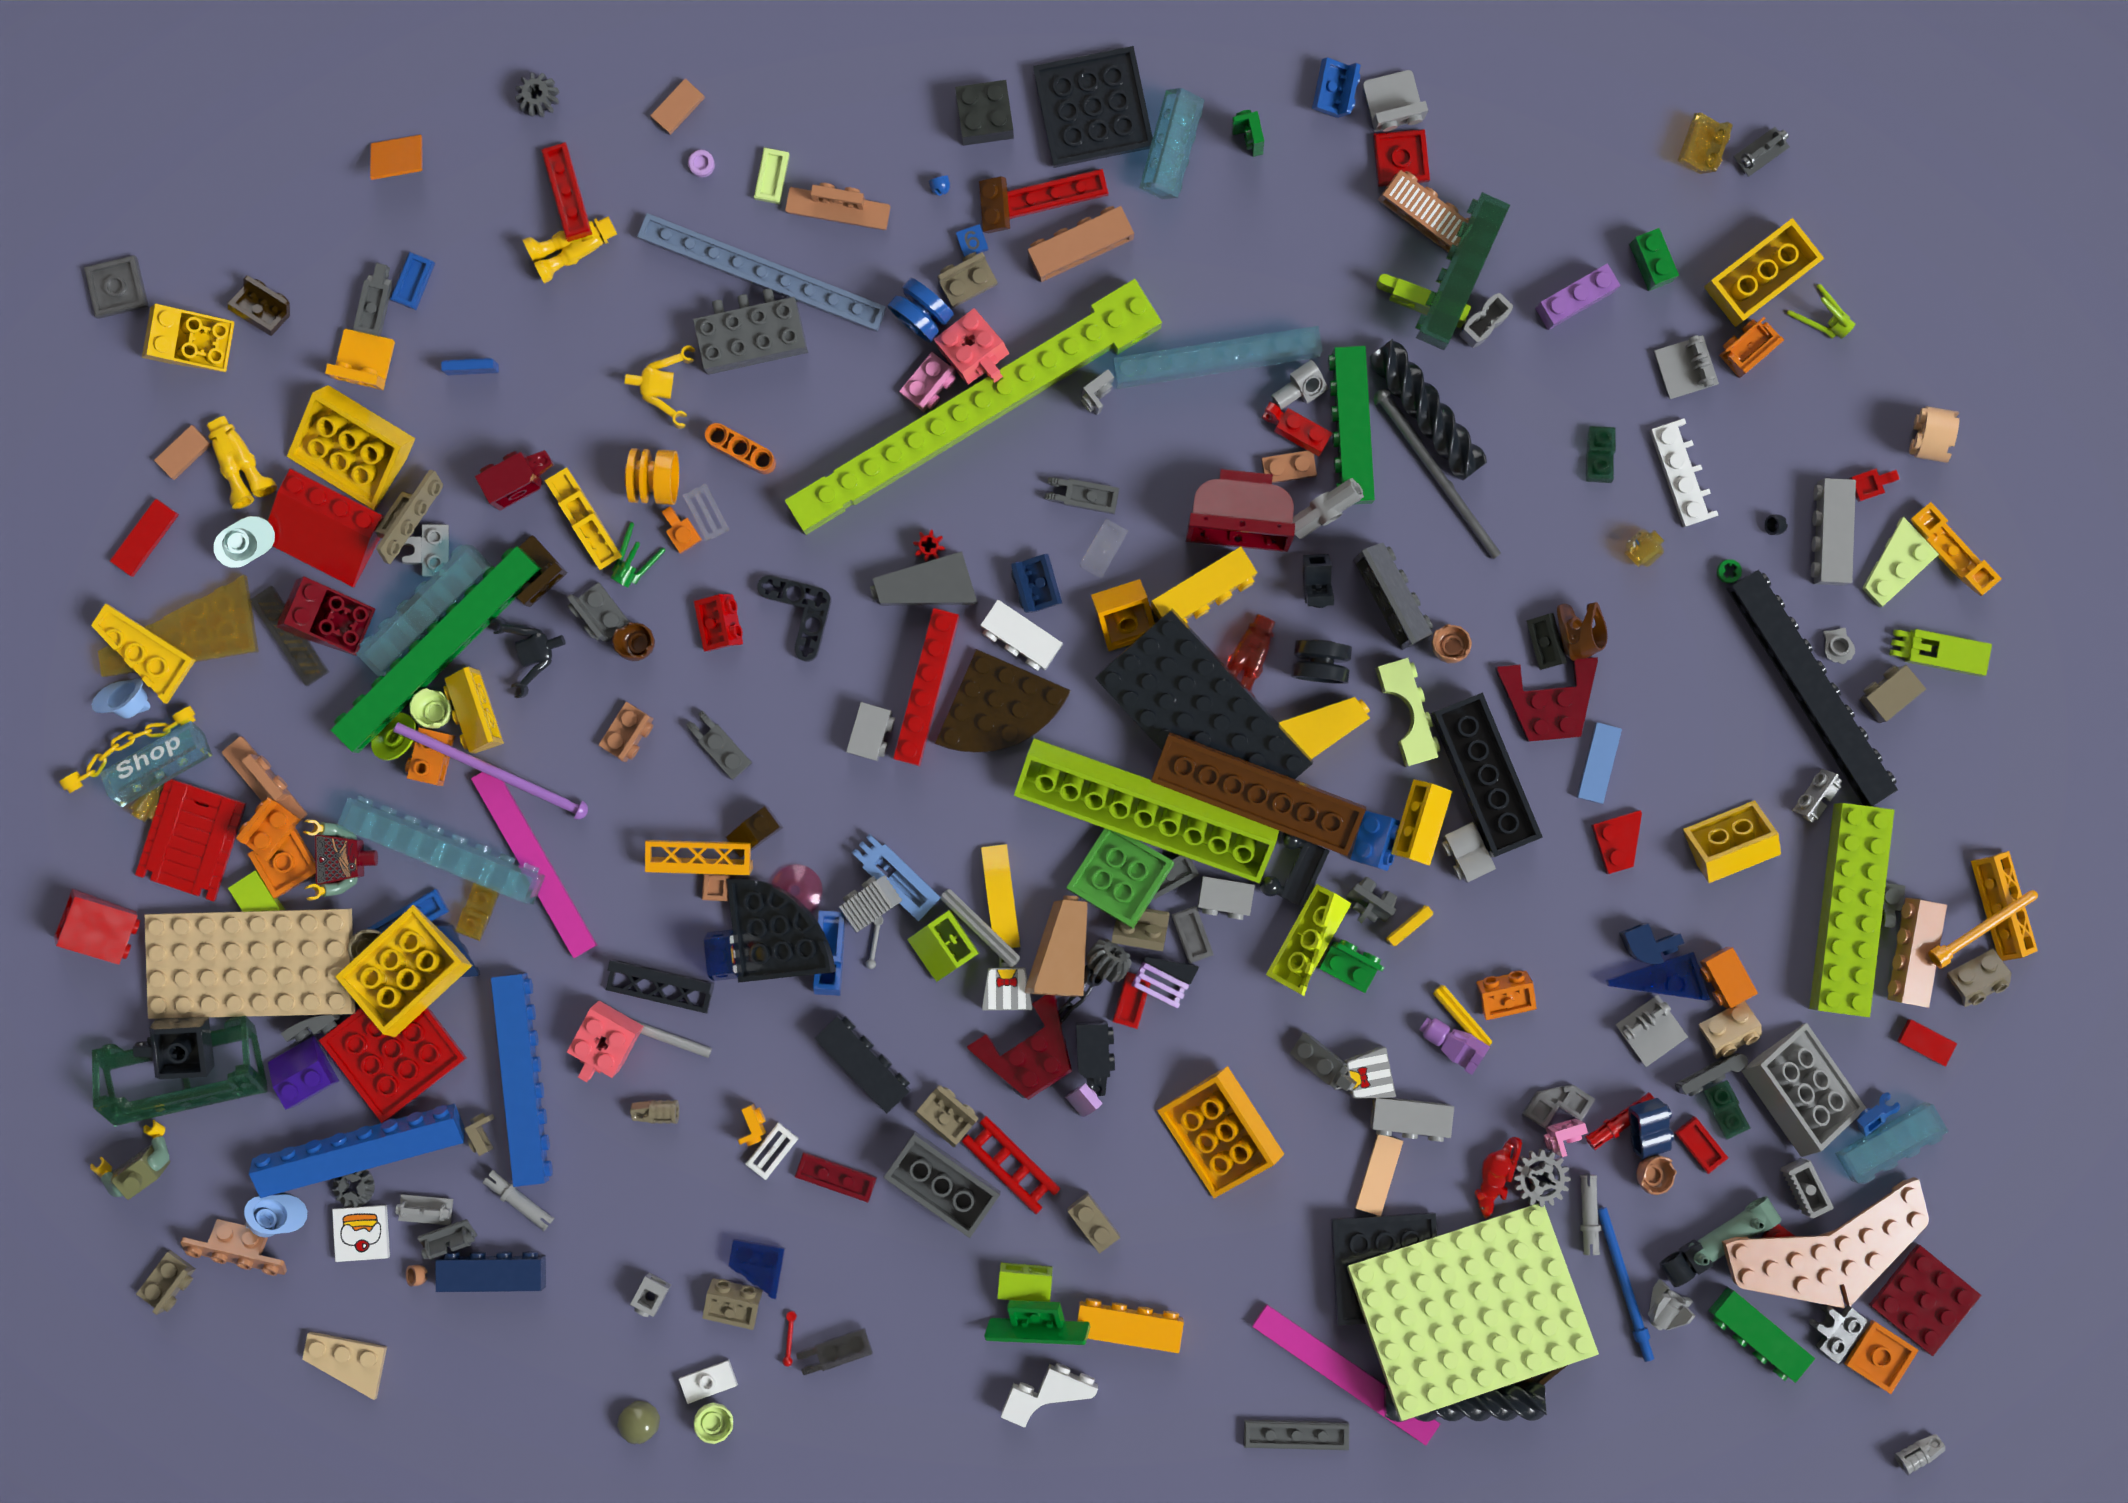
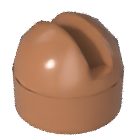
M422 1265L408 1266L406 1269L407 1284L411 1287L424 1284L428 1279L425 1276L428 1270Z

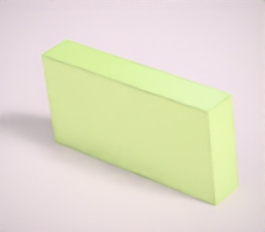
M769 148L763 149L754 195L755 200L780 204L790 156L789 152Z

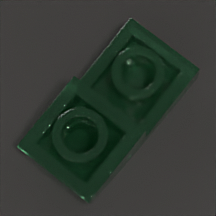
M1589 427L1586 482H1613L1614 454L1616 452L1615 427Z
M1728 1080L1703 1091L1725 1140L1751 1129L1739 1107L1740 1103Z

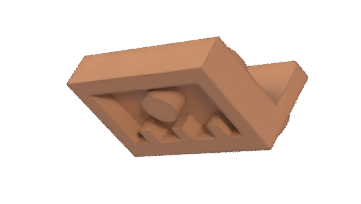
M625 702L599 743V746L623 762H627L628 759L632 760L639 751L640 747L637 744L642 736L646 738L654 726L651 722L654 718L632 704Z

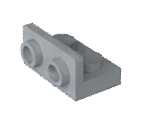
M1109 369L1083 388L1081 402L1089 413L1094 411L1098 415L1102 411L1103 405L1099 400L1107 395L1113 387L1112 383L1115 377Z

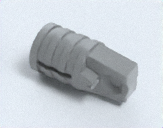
M1934 1434L1916 1441L1894 1455L1905 1474L1909 1475L1913 1471L1915 1472L1926 1464L1931 1463L1945 1451V1445Z

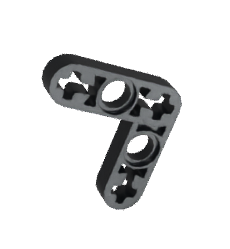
M771 575L762 577L757 584V589L763 598L804 608L795 644V654L804 662L813 661L819 653L831 606L830 594L823 588ZM773 581L772 583L775 587L781 588V583H785L786 585L782 590L783 598H778L780 593L777 591H770V594H766L763 584ZM791 587L800 588L802 592L800 599L796 601L789 600L787 596L788 590ZM806 589L811 590L809 595L818 597L819 593H823L826 603H821L820 607H816L815 601L807 599L808 604H803L806 599ZM810 618H817L820 621V628L816 632H810L806 629V622ZM803 633L810 637H818L816 642L811 639L810 648L814 649L813 654L808 653L807 657H803V652L800 651V647H805L807 643V638H802Z

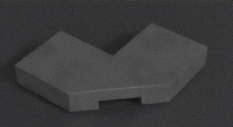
M1573 1084L1537 1091L1522 1114L1546 1129L1559 1107L1582 1121L1595 1099Z

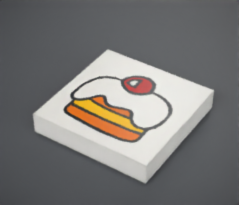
M387 1205L332 1209L335 1262L385 1259L390 1257Z

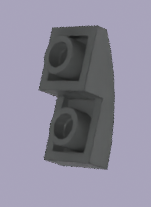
M329 1014L313 1017L291 1026L280 1034L286 1042L293 1040L301 1041L310 1034L308 1029L313 1034L323 1032L326 1035L338 1026L336 1022L342 1016L340 1014Z

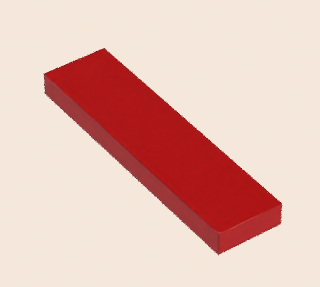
M566 142L541 149L567 241L570 242L593 235Z
M1103 169L1007 191L1009 218L1013 219L1108 196L1109 193Z

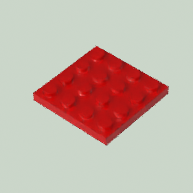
M429 1007L396 1037L382 1034L362 1008H360L319 1040L381 1123L391 1118L467 1059Z

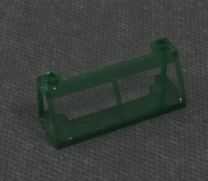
M247 1016L230 1017L224 1023L223 1029L211 1031L212 1047L242 1041L243 1064L235 1066V1071L227 1074L228 1080L191 1088L189 1078H182L184 1090L130 1102L125 1097H115L110 1071L148 1062L149 1057H134L133 1049L124 1051L115 1044H106L102 1048L92 1050L93 1108L112 1125L118 1126L268 1092L255 1025ZM249 1039H252L259 1074L250 1065ZM99 1066L104 1071L109 1097L106 1095L100 1096Z

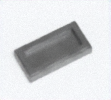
M1196 906L1172 914L1189 964L1214 955Z

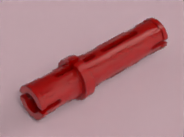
M1648 1092L1630 1106L1655 1098ZM1630 1106L1610 1120H1604L1603 1125L1585 1136L1586 1141L1593 1150H1597L1612 1138L1616 1139L1620 1136V1132L1630 1126L1628 1115Z

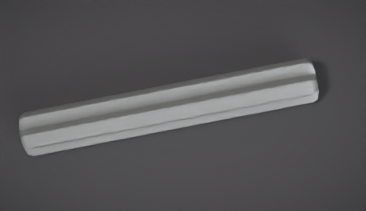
M947 889L941 895V900L1010 967L1015 966L1019 962L1020 956L951 889Z

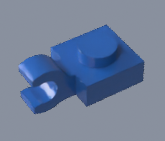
M1889 1092L1881 1095L1879 1106L1876 1105L1872 1109L1867 1108L1858 1116V1129L1865 1137L1885 1123L1888 1116L1900 1110L1898 1102L1893 1106L1885 1104L1891 1099Z

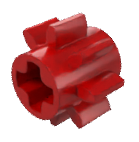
M930 530L929 535L926 536L920 532V541L913 542L914 546L920 548L915 555L918 557L923 554L925 562L929 561V557L938 559V552L945 551V547L938 544L943 540V537L935 538L933 530ZM932 540L936 548H931L930 552H926L923 544H928V541Z

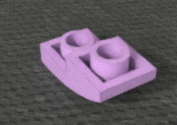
M1086 1083L1065 1096L1081 1117L1089 1115L1103 1104L1098 1099L1097 1094Z

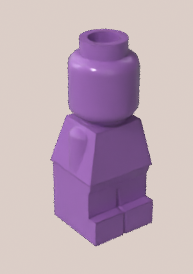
M1427 1017L1419 1029L1423 1032V1037L1436 1046L1443 1045L1441 1050L1452 1062L1465 1068L1464 1071L1473 1075L1490 1046L1470 1033L1456 1029L1450 1032V1027L1436 1018L1431 1020Z

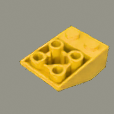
M154 304L150 307L142 358L168 364L226 372L235 322Z

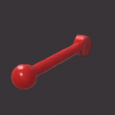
M789 1311L786 1315L788 1332L786 1354L782 1360L783 1365L786 1367L791 1366L793 1363L791 1358L793 1323L797 1318V1314L794 1311Z

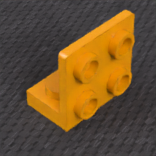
M344 329L336 364L327 363L325 374L335 380L384 390L395 341L385 337Z

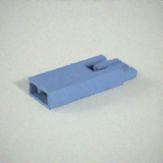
M869 834L866 838L873 846L869 848L862 841L859 846L866 853L862 855L857 849H854L852 853L864 864L862 868L876 879L885 875L876 867L877 864L885 871L890 867L883 860L885 858L896 869L889 878L887 877V880L890 881L896 893L902 898L900 904L917 921H920L941 897L886 844L882 846Z

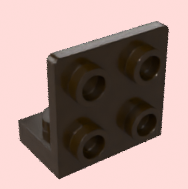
M533 535L519 546L542 568L539 571L540 575L533 582L531 580L528 581L519 590L521 593L517 598L523 605L528 607L537 602L568 573Z

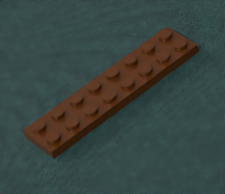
M1169 732L1151 782L1345 856H1348L1366 811V806L1171 732Z

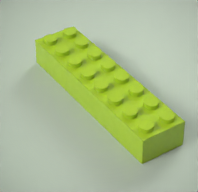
M1835 803L1833 805L1809 1009L1870 1017L1895 811L1893 809L1848 803Z

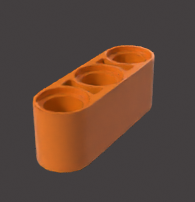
M713 423L706 429L705 438L715 450L760 474H769L775 469L776 459L767 448L719 423ZM723 431L724 439L718 443L713 442L712 435L714 432ZM739 443L747 444V450L742 455H737L734 452L735 446ZM762 455L770 457V462L765 467L757 465V460Z

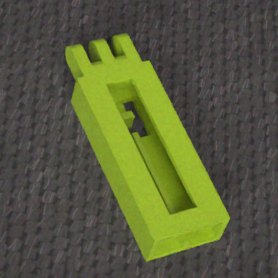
M1387 274L1380 275L1376 283L1378 289L1391 294L1389 301L1459 328L1465 323L1471 308L1470 305Z
M1918 629L1910 630V632L1893 630L1894 636L1903 638L1902 641H1891L1892 646L1901 647L1900 651L1890 650L1889 656L1904 658L1907 663L1978 677L1987 675L1992 648L1990 643ZM1932 645L1938 646L1936 657L1919 654L1920 650L1931 652Z
M257 870L228 888L243 912L285 910L279 899L272 897Z

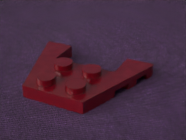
M1598 657L1573 661L1575 687L1523 691L1521 665L1496 667L1497 675L1500 677L1505 693L1511 701L1515 710L1514 713L1527 742L1581 737Z
M1045 995L1032 1004L1045 1027L1003 1055L999 1054L987 1034L967 1046L969 1051L1028 1100L1072 1072L1055 995Z

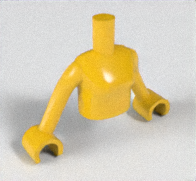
M690 345L683 347L679 354L648 364L643 369L641 376L625 375V384L639 386L642 399L671 416L673 425L678 429H682L686 425L676 422L675 419L678 416L687 417V414L683 411H675L665 402L658 399H671L674 372L658 369L680 361L687 364L694 362L693 358H687L684 355L687 351L695 352V348Z

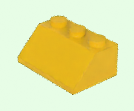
M465 667L446 677V686L443 688L447 699L452 700L455 709L452 710V716L455 724L461 727L463 734L460 735V740L465 750L468 749L469 753L475 754L504 744L480 670Z
M1755 800L1683 829L1696 864L1708 883L1781 855L1779 833Z

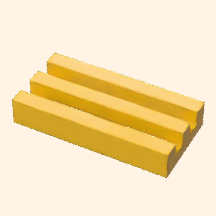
M1424 905L1385 938L1391 946H1397L1428 920L1434 912L1429 906Z

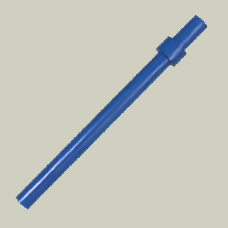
M1607 1207L1599 1208L1598 1216L1634 1327L1632 1333L1635 1342L1639 1343L1644 1362L1652 1361L1654 1356L1649 1343L1651 1337L1648 1328L1644 1327Z

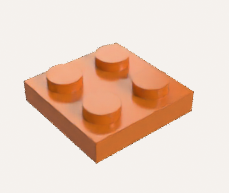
M296 827L269 861L263 859L254 851L248 853L273 898L280 897L316 875V861Z
M1871 1320V1324L1861 1335L1844 1364L1892 1394L1919 1350Z

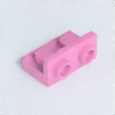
M931 352L899 392L921 411L924 412L927 408L931 410L940 399L938 394L943 388L949 389L956 380L954 376L956 370L952 365L949 366Z
M1573 1118L1547 1126V1134L1544 1135V1140L1548 1150L1552 1149L1553 1153L1565 1157L1567 1152L1563 1141L1566 1140L1567 1143H1573L1581 1140V1135L1588 1133L1586 1124Z

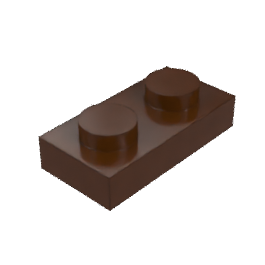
M1000 176L979 181L983 232L989 234L1010 229L1006 178Z

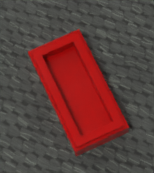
M1127 972L1112 1022L1138 1029L1148 994L1131 986L1136 974ZM1143 979L1140 980V984L1150 988L1151 983Z
M1912 1019L1907 1020L1897 1040L1898 1043L1945 1067L1957 1046V1043Z
M1693 1116L1674 1132L1707 1174L1711 1173L1728 1159V1156L1697 1117Z

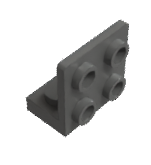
M599 582L579 598L572 594L567 596L571 602L568 605L569 609L577 618L585 620L587 624L583 627L597 641L601 639L606 643L613 639L616 629H621L630 622Z

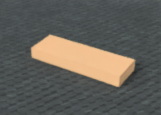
M1377 1134L1355 1205L1356 1209L1381 1216L1403 1140Z

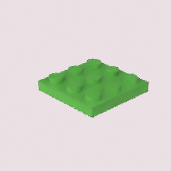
M1104 828L1066 888L1071 893L1133 929L1175 863L1137 839Z

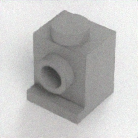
M648 1273L644 1277L630 1305L635 1307L634 1311L644 1317L649 1315L654 1317L672 1284ZM647 1292H653L656 1296L655 1299L649 1300Z

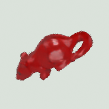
M1512 1137L1507 1140L1501 1150L1490 1153L1483 1161L1481 1188L1475 1191V1195L1484 1218L1490 1217L1493 1213L1494 1200L1498 1196L1502 1200H1506L1508 1188L1504 1185L1506 1182H1512L1522 1148V1140L1518 1137ZM1514 1147V1153H1513V1157H1512V1159H1511V1158H1510L1511 1150H1512V1148Z

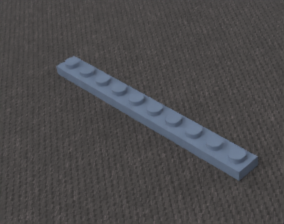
M648 213L637 236L640 240L765 289H772L773 292L788 298L795 297L798 302L878 332L887 309L884 305Z

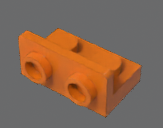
M268 797L257 806L254 816L250 821L245 822L241 826L239 835L236 837L239 842L247 845L267 861L271 859L301 820L281 803Z
M1513 971L1498 977L1489 976L1484 980L1476 982L1481 995L1483 1015L1486 1020L1537 1009L1533 981L1527 971Z

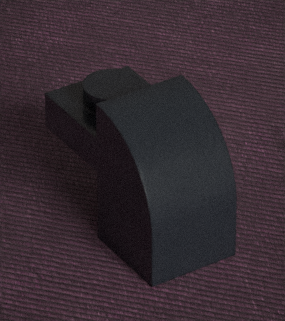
M1329 554L1303 555L1304 600L1308 607L1324 608L1334 605V593L1331 585L1332 565Z

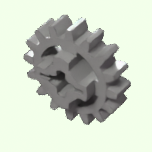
M1539 1149L1538 1155L1533 1151H1529L1530 1158L1526 1159L1521 1156L1520 1159L1523 1164L1521 1166L1516 1165L1519 1173L1513 1175V1179L1519 1181V1183L1514 1188L1516 1190H1523L1519 1196L1522 1199L1529 1196L1528 1203L1531 1205L1537 1200L1540 1207H1544L1545 1201L1553 1206V1198L1557 1197L1562 1200L1563 1197L1560 1192L1562 1190H1569L1564 1185L1565 1182L1571 1181L1570 1177L1564 1175L1569 1170V1167L1560 1166L1564 1160L1561 1157L1554 1160L1555 1153L1552 1151L1547 1156H1545L1543 1149ZM1541 1161L1538 1166L1533 1168L1529 1167L1533 1163ZM1554 1167L1558 1173V1180L1554 1178L1552 1173ZM1532 1174L1544 1175L1551 1182H1539ZM1525 1176L1530 1180V1191L1525 1184ZM1553 1188L1550 1193L1542 1195L1545 1190Z

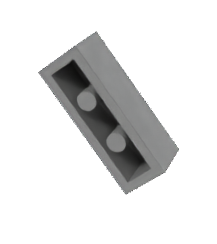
M1373 1098L1370 1127L1376 1130L1378 1135L1392 1136V1132H1401L1404 1138L1418 1139L1419 1134L1428 1135V1140L1443 1142L1444 1137L1451 1138L1454 1106L1451 1104L1398 1098Z

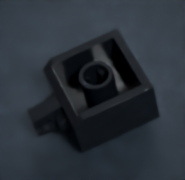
M209 1017L156 1019L149 1027L150 1037L147 1038V1041L136 1042L135 1046H133L134 1057H149V1061H153L155 1078L207 1077L215 1066Z
M1107 1021L1076 1022L1078 1072L1087 1079L1088 1087L1097 1096H1105L1107 1077H1110V1071H1115L1114 1053H1109V1044H1114L1113 1027H1108Z

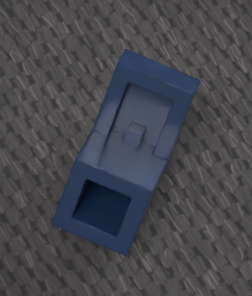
M1642 923L1619 932L1629 955L1642 963H1664L1661 952L1664 955L1674 953L1679 950V945L1684 944L1681 933H1673L1655 940L1649 923Z

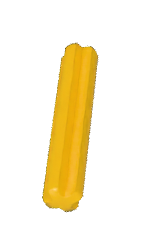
M1441 985L1433 992V995L1465 1032L1472 1034L1488 1046L1492 1044V1040L1446 986Z

